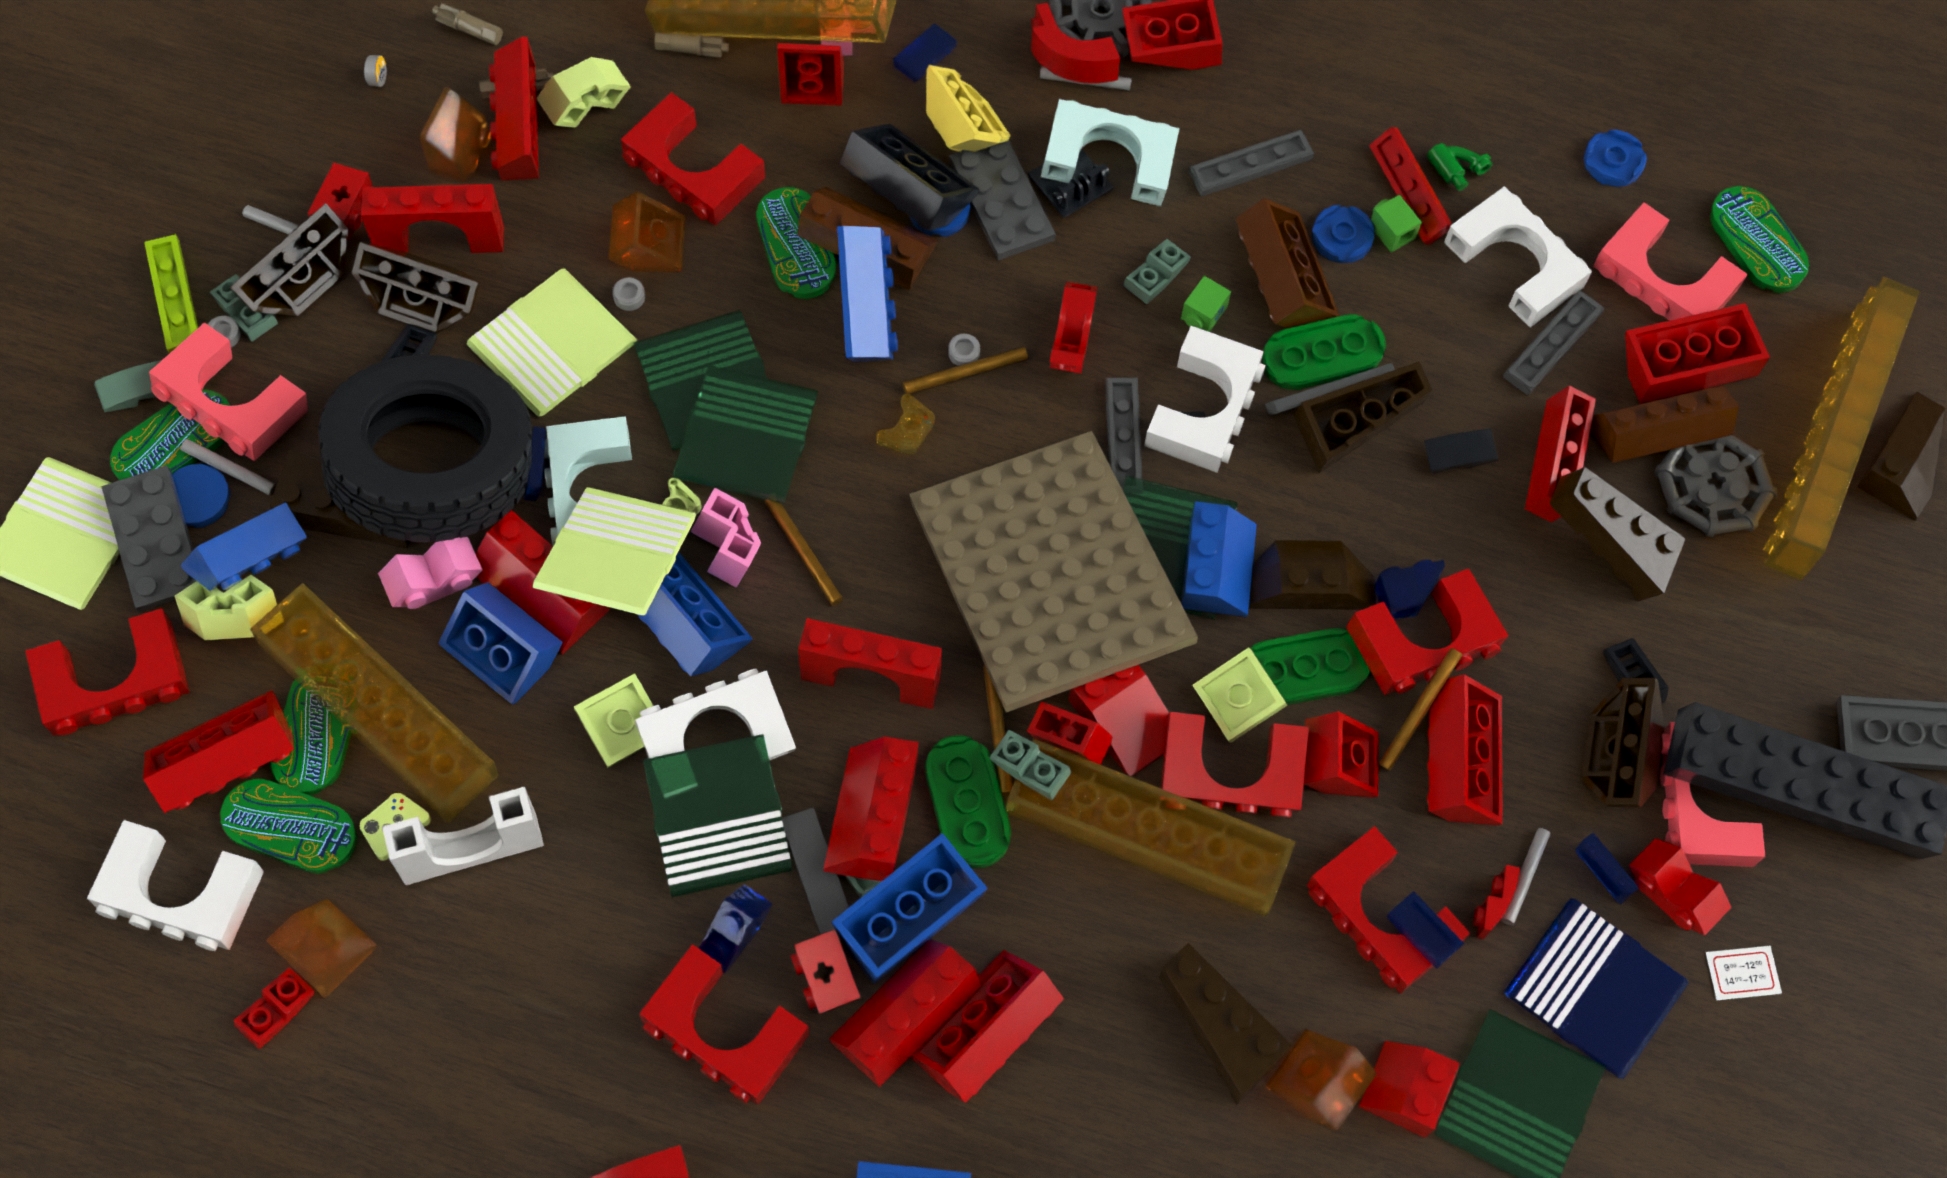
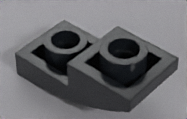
M1491 429L1467 431L1424 440L1430 469L1433 474L1463 466L1468 469L1499 461Z

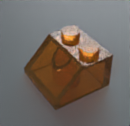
M445 87L420 135L430 172L465 183L470 172L473 173L476 170L478 156L482 148L487 147L491 132L488 129L485 116L452 89Z
M638 191L613 204L609 260L632 271L680 272L683 264L686 216Z
M328 899L293 914L266 940L274 951L324 999L378 947Z
M1306 1029L1271 1077L1266 1087L1309 1120L1338 1131L1377 1073L1356 1047Z

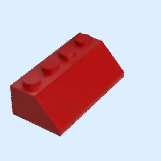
M520 37L494 52V64H489L490 82L495 83V92L490 93V107L492 112L496 111V121L491 122L490 128L492 141L496 140L497 151H491L493 170H498L502 181L539 179L536 63L528 37Z
M1746 303L1627 330L1625 333L1628 378L1639 404L1756 377L1770 358Z
M511 510L483 538L476 552L482 571L476 578L482 584L489 582L563 643L559 652L563 655L611 608L533 588L534 580L553 546Z
M1465 674L1448 678L1429 708V729L1427 732L1429 740V760L1427 763L1429 773L1427 803L1429 812L1451 822L1502 825V696Z
M273 690L145 751L143 780L164 813L172 809L181 810L189 806L195 798L205 793H216L224 788L227 782L237 777H249L260 766L270 761L273 763L279 762L294 750L292 732Z
M884 736L849 749L823 872L882 882L896 870L917 767L919 742Z
M929 939L829 1038V1041L880 1087L981 986L976 969L950 946Z
M1003 950L978 976L981 986L910 1056L944 1090L964 1103L979 1092L983 1084L1005 1064L1006 1060L1017 1048L1028 1040L1034 1030L1064 1000L1044 970L1006 950Z

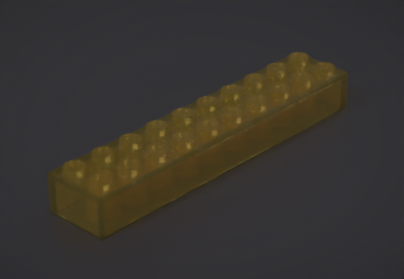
M1883 276L1876 287L1870 286L1862 303L1858 302L1851 316L1855 323L1853 327L1848 328L1842 340V344L1846 347L1844 352L1840 351L1832 369L1836 370L1835 376L1829 378L1823 391V395L1827 396L1825 403L1821 402L1813 417V420L1818 422L1815 429L1811 428L1803 444L1808 448L1805 455H1800L1795 465L1794 472L1798 473L1795 481L1791 480L1784 494V498L1788 499L1785 507L1782 506L1775 518L1774 524L1778 528L1775 534L1771 533L1764 547V551L1768 553L1764 563L1765 566L1802 581L1825 553L1920 293L1919 290Z

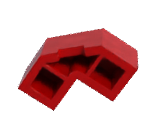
M1655 838L1629 864L1635 878L1636 887L1684 930H1693L1706 935L1732 908L1720 882L1693 873L1681 847Z

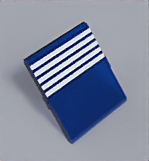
M1570 898L1504 990V993L1553 1029L1552 1032L1569 1044L1572 1043L1612 1074L1624 1079L1689 982L1681 974L1640 946L1639 942L1624 931L1621 932L1578 900Z

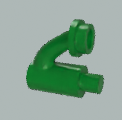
M1444 143L1437 144L1426 155L1447 185L1453 184L1458 191L1465 189L1468 186V182L1463 177L1465 170L1456 159L1471 163L1470 170L1476 172L1477 175L1486 173L1493 165L1489 154L1479 155L1459 146H1445Z

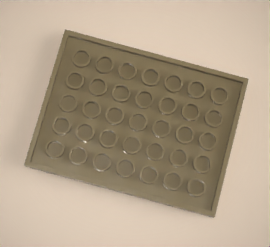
M1092 431L909 494L912 507L1006 712L1197 643L1198 636Z

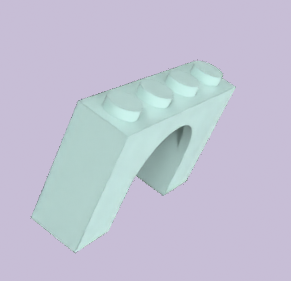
M1059 99L1041 177L1069 184L1074 175L1079 151L1090 142L1110 140L1127 148L1135 159L1137 170L1131 199L1161 206L1167 191L1179 128L1169 126L1166 123L1143 120L1133 115L1127 116L1111 112L1105 108H1095L1082 105L1076 101Z
M626 416L546 426L548 439H542L544 459L550 458V468H545V479L547 488H553V497L548 498L550 518H556V527L551 528L553 546L559 532L565 526L577 505V502L570 496V488L577 475L594 465L632 460Z

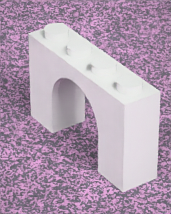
M1505 186L1453 223L1444 241L1464 263H1467L1488 246L1502 241L1521 244L1536 256L1540 265V272L1515 290L1509 307L1530 328L1584 288L1592 272L1583 259L1577 257L1560 237L1555 236L1544 225L1541 218L1532 214L1522 204L1520 198L1512 194Z
M1190 326L1179 354L1177 367L1217 383L1225 392L1228 405L1220 413L1205 418L1192 417L1158 405L1147 430L1144 446L1218 472L1221 462L1228 463L1234 445L1229 443L1232 434L1239 436L1245 419L1240 417L1242 409L1249 410L1255 395V391L1250 390L1253 382L1260 383L1266 366L1261 364L1264 351Z
M757 668L738 675L739 681L726 685L724 680L705 687L707 693L697 697H693L692 693L684 694L672 700L673 706L662 710L659 705H655L640 711L641 718L635 719V723L664 800L698 787L684 749L683 738L690 722L705 711L721 709L739 716L746 723L762 763L795 751V743L767 670L758 673Z
M525 787L489 796L493 815L486 821L467 829L446 833L430 832L424 828L418 817L383 826L382 829L389 859L405 885L544 846L537 815Z
M123 820L87 897L97 908L95 912L113 920H116L118 915L129 918L131 925L144 930H149L151 926L163 929L162 934L182 941L184 936L196 939L195 944L207 950L216 951L217 947L230 950L264 873L259 864L254 860L222 851L206 888L195 900L180 907H161L152 903L149 897L148 883L166 840L157 830Z

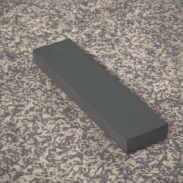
M1298 130L1190 166L1189 174L1202 197L1313 160L1314 152L1302 130Z
M1579 290L1505 371L1503 378L1529 396L1599 318L1605 308Z
M1393 363L1266 403L1267 413L1274 415L1298 407L1301 402L1393 371Z
M1106 378L1108 463L1126 498H1142L1134 496L1143 495L1138 378Z
M813 807L780 818V820L783 822V830L819 934L822 935L835 930L831 921L847 910L849 906L838 875L823 872L828 847ZM837 934L838 939H839V942H840V944L842 945L843 942H842V940L840 939L839 935Z

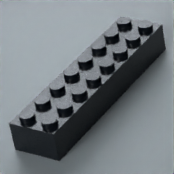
M1697 702L1678 709L1663 772L1664 775L1918 859L1942 854L1947 831V785Z

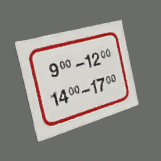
M1771 946L1706 952L1716 1000L1782 994Z

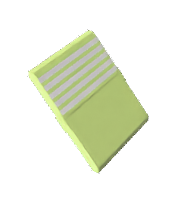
M564 268L557 271L525 297H521L510 305L506 311L469 338L466 344L497 376L502 377L512 386V389L517 391L524 403L538 417H541L579 387H583L595 378L597 373L631 348L637 339Z
M45 458L18 501H15L0 528V576L77 609H84L112 564L114 565L120 555L101 487L111 482L53 458Z
M587 487L567 523L562 527L555 539L552 550L534 580L533 588L645 615L666 574L670 572L676 560V555L695 520L696 513Z

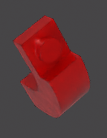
M1048 3L1036 5L1035 18L1031 19V51L1043 67L1061 78L1074 82L1105 83L1118 80L1120 56L1112 37L1096 40H1078L1069 37L1056 25Z
M1066 281L1056 337L1051 351L1050 368L1082 373L1097 286Z

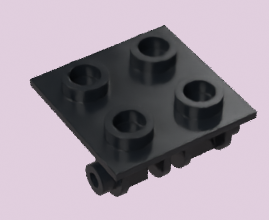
M1083 149L1079 151L1074 175L1069 184L1041 177L1043 164L1028 172V176L1063 218L1114 189L1113 185L1106 178L1110 174L1105 164L1095 165Z

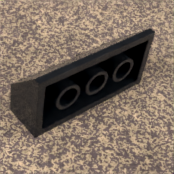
M890 123L852 131L840 164L847 168L853 177L866 182L876 194L886 197L894 203L896 209L917 220V224L927 230L948 226L978 195L980 190Z

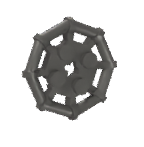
M1048 0L1056 25L1064 34L1074 39L1082 40L1069 30L1072 27H1076L1078 33L1084 37V40L1112 37L1121 58L1128 56L1130 51L1128 39L1123 37L1125 24L1122 8L1151 3V0ZM1063 5L1071 7V15L1063 17ZM1098 7H1104V11L1109 12L1105 14H1099L1096 11L1098 10Z
M1733 435L1670 449L1661 464L1655 467L1654 475L1659 478L1668 505L1666 511L1670 515L1674 514L1705 532L1707 537L1713 538L1715 534L1740 530L1750 532L1755 530L1759 526L1758 521L1771 500L1777 497L1778 489L1773 486L1764 460L1765 453L1762 449L1757 450ZM1713 444L1712 451L1697 453L1694 448L1696 446ZM1724 446L1736 452L1737 454L1743 456L1745 459H1743L1740 462L1738 457L1734 453L1723 452ZM1681 455L1689 462L1684 471L1674 467ZM1750 467H1753L1758 485L1750 483L1746 472ZM1711 478H1716L1722 484L1720 489H1716L1715 485H1709L1707 481H1710ZM1674 482L1680 483L1683 497L1679 498ZM1747 496L1756 499L1749 511L1741 505ZM1697 505L1704 509L1702 513L1707 515L1706 518L1687 506L1695 507ZM1726 514H1733V516L1735 517L1732 519L1718 521L1717 516Z

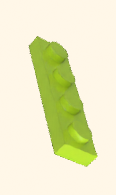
M176 234L144 242L166 349L169 354L198 329L180 241Z

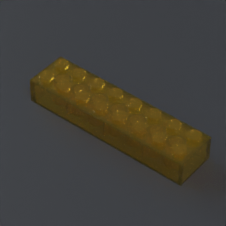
M648 0L645 12L656 33L885 43L896 0Z
M303 583L250 628L258 645L447 824L499 776L495 762Z
M1033 738L1032 742L1038 745L1042 753L1069 766L1071 774L1053 800L1041 795L1016 779L1007 799V814L1267 917L1295 846V841Z

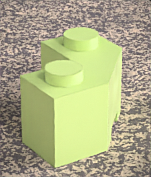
M590 57L552 76L536 99L554 125L576 128L592 106L614 109L631 86L612 60Z
M249 575L224 593L218 588L209 591L196 581L174 596L183 624L204 640L255 637L281 619L273 589L253 575Z

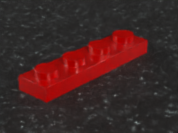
M1392 126L1369 146L1396 195H1400L1421 220L1422 223L1418 234L1423 243L1431 245L1448 232L1452 222L1398 128Z

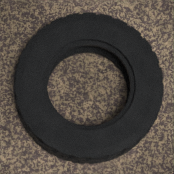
M421 354L401 356L378 362L364 370H360L349 377L346 382L344 381L333 392V396H330L320 417L318 435L322 476L329 496L333 498V502L338 508L347 514V517L360 526L363 525L366 529L380 535L383 534L389 538L403 541L411 540L412 542H439L454 540V538H462L477 533V531L496 523L499 518L502 519L514 508V504L516 505L525 493L532 470V432L527 407L517 391L512 389V386L502 377L471 361L453 358L452 356ZM421 421L442 422L456 426L469 433L480 444L479 450L465 463L436 473H414L398 469L384 462L372 450L379 439L389 431L405 424Z

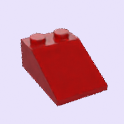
M1169 0L1122 8L1132 61L1191 70L1222 65L1223 43L1213 0Z
M777 43L781 103L842 106L844 59L841 46Z
M1139 665L1070 689L1068 700L1079 715L1098 722L1114 737L1107 751L1129 779L1164 755L1167 716L1169 713Z

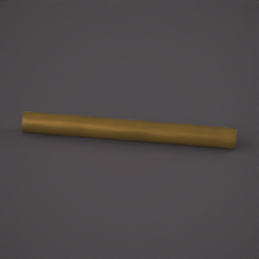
M1021 347L902 382L903 389L907 395L1028 359L1025 347Z
M776 495L767 497L764 501L830 604L832 606L840 604L843 601L842 596Z
M1450 648L1378 764L1391 771L1463 654Z
M984 665V678L995 750L1006 735L1002 702ZM996 765L1002 796L1012 795L1014 791L1011 775Z

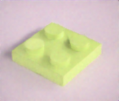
M1249 647L1193 684L1194 689L1230 743L1288 706Z
M636 674L574 706L576 714L607 768L645 748L635 719L641 718L640 711L652 707L653 704Z

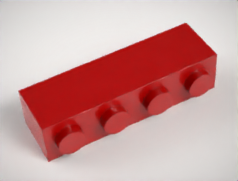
M1570 385L1546 400L1525 504V510L1551 523L1561 517L1549 504L1560 477L1583 468L1596 398Z

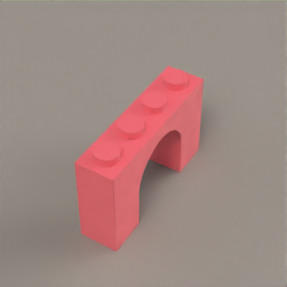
M1643 203L1603 247L1593 265L1604 277L1613 280L1623 287L1629 295L1637 297L1656 314L1664 316L1669 321L1722 309L1738 291L1747 276V273L1721 256L1702 279L1690 285H1674L1657 277L1648 265L1646 253L1661 237L1669 219L1646 203Z
M203 323L149 371L152 385L151 390L159 400L163 402L168 401L177 407L178 411L189 420L193 418L200 423L209 435L215 438L220 437L226 441L235 453L241 456L246 455L251 460L256 461L308 412L306 392L280 375L259 396L248 403L227 406L208 399L202 392L205 384L233 358L230 340L206 323Z
M1670 722L1662 734L1661 754L1663 755V766L1660 770V783L1662 786H1665L1666 791L1662 811L1663 817L1668 819L1669 827L1665 842L1681 847L1689 864L1755 867L1765 858L1762 823L1724 822L1713 819L1702 812L1694 802L1690 792V783L1663 774L1675 722Z

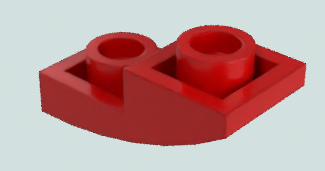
M1506 865L1499 875H1494L1491 885L1492 896L1488 895L1481 906L1477 905L1474 911L1473 926L1478 927L1477 939L1484 940L1505 914L1517 886L1520 867Z
M290 967L261 990L262 997L233 1020L234 1026L258 1050L281 1031L315 994L314 990Z

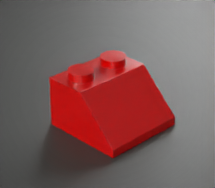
M1339 711L1305 719V727H1309L1304 784L1324 794L1377 797L1379 785V732Z
M1385 1041L1358 1107L1426 1138L1436 1127L1460 1063L1425 1047Z

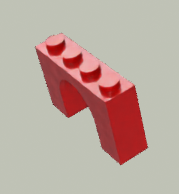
M671 92L621 138L622 156L628 165L633 168L638 167L646 173V176L655 185L660 184L666 188L676 201L684 202L690 206L700 219H707L716 226L766 178L764 160L740 143L723 161L710 170L688 172L676 167L668 159L669 155L697 125L694 108Z
M493 184L362 188L361 217L371 244L408 253L409 225L419 221L435 220L453 224L463 230L467 236L471 253L503 252L504 223Z
M1469 568L1440 579L1431 593L1451 630V644L1447 647L1426 649L1410 642L1400 631L1384 601L1355 612L1346 628L1384 696L1395 691L1398 694L1405 693L1422 680H1426L1429 683L1450 648L1463 654L1454 668L1455 671L1468 667L1473 663L1474 659L1483 657L1486 660L1501 652V645L1509 635Z
M163 608L128 619L136 647V663L133 671L124 682L106 691H88L78 686L71 654L60 640L25 650L42 724L53 736L69 735L76 732L80 727L89 724H104L109 722L112 717L124 713H139L145 710L146 706L159 702H173L178 700L181 695L190 693L172 621Z
M810 618L806 619L798 648L801 680L834 687L840 668L866 669L893 680L900 688V702L928 709L934 708L941 680L942 648Z
M1170 712L1168 714L1159 796L1167 798V804L1188 806V800L1202 802L1201 808L1222 810L1223 804L1236 806V812L1257 814V808L1271 810V816L1291 818L1292 812L1297 813L1301 810L1309 727L1277 723L1271 725L1267 762L1262 776L1255 784L1249 787L1235 789L1222 786L1214 781L1204 768L1201 751L1205 715Z
M1374 826L1312 875L1307 887L1310 889L1309 895L1318 906H1324L1333 916L1332 921L1338 930L1343 934L1348 933L1357 943L1355 946L1359 954L1365 960H1371L1378 967L1380 977L1384 983L1392 989L1396 988L1401 994L1460 946L1470 933L1447 907H1444L1417 930L1402 935L1386 933L1375 927L1368 920L1361 905L1362 887L1389 866L1398 854L1397 850Z
M692 944L639 1013L642 1022L645 1024L642 1029L657 1041H660L663 1037L672 1043L671 1050L683 1060L688 1062L693 1058L703 1065L700 1071L717 1083L721 1078L732 1086L729 1091L740 1101L747 1104L751 1100L759 1105L810 1035L809 1026L779 1006L758 1035L747 1045L734 1050H720L706 1044L695 1031V1016L702 1001L723 975V970L720 963Z

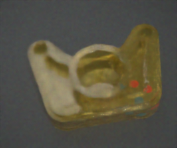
M904 394L901 397V407L904 413L901 415L899 422L894 428L879 430L876 433V442L880 446L912 455L917 452L926 436L934 427L935 415L912 395Z

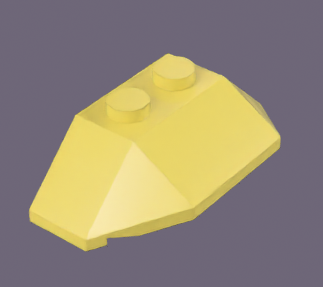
M932 65L928 66L926 74V114L948 148L954 151L967 150L976 152L1009 140L1011 135L989 103L971 85L960 80L961 75L956 70Z

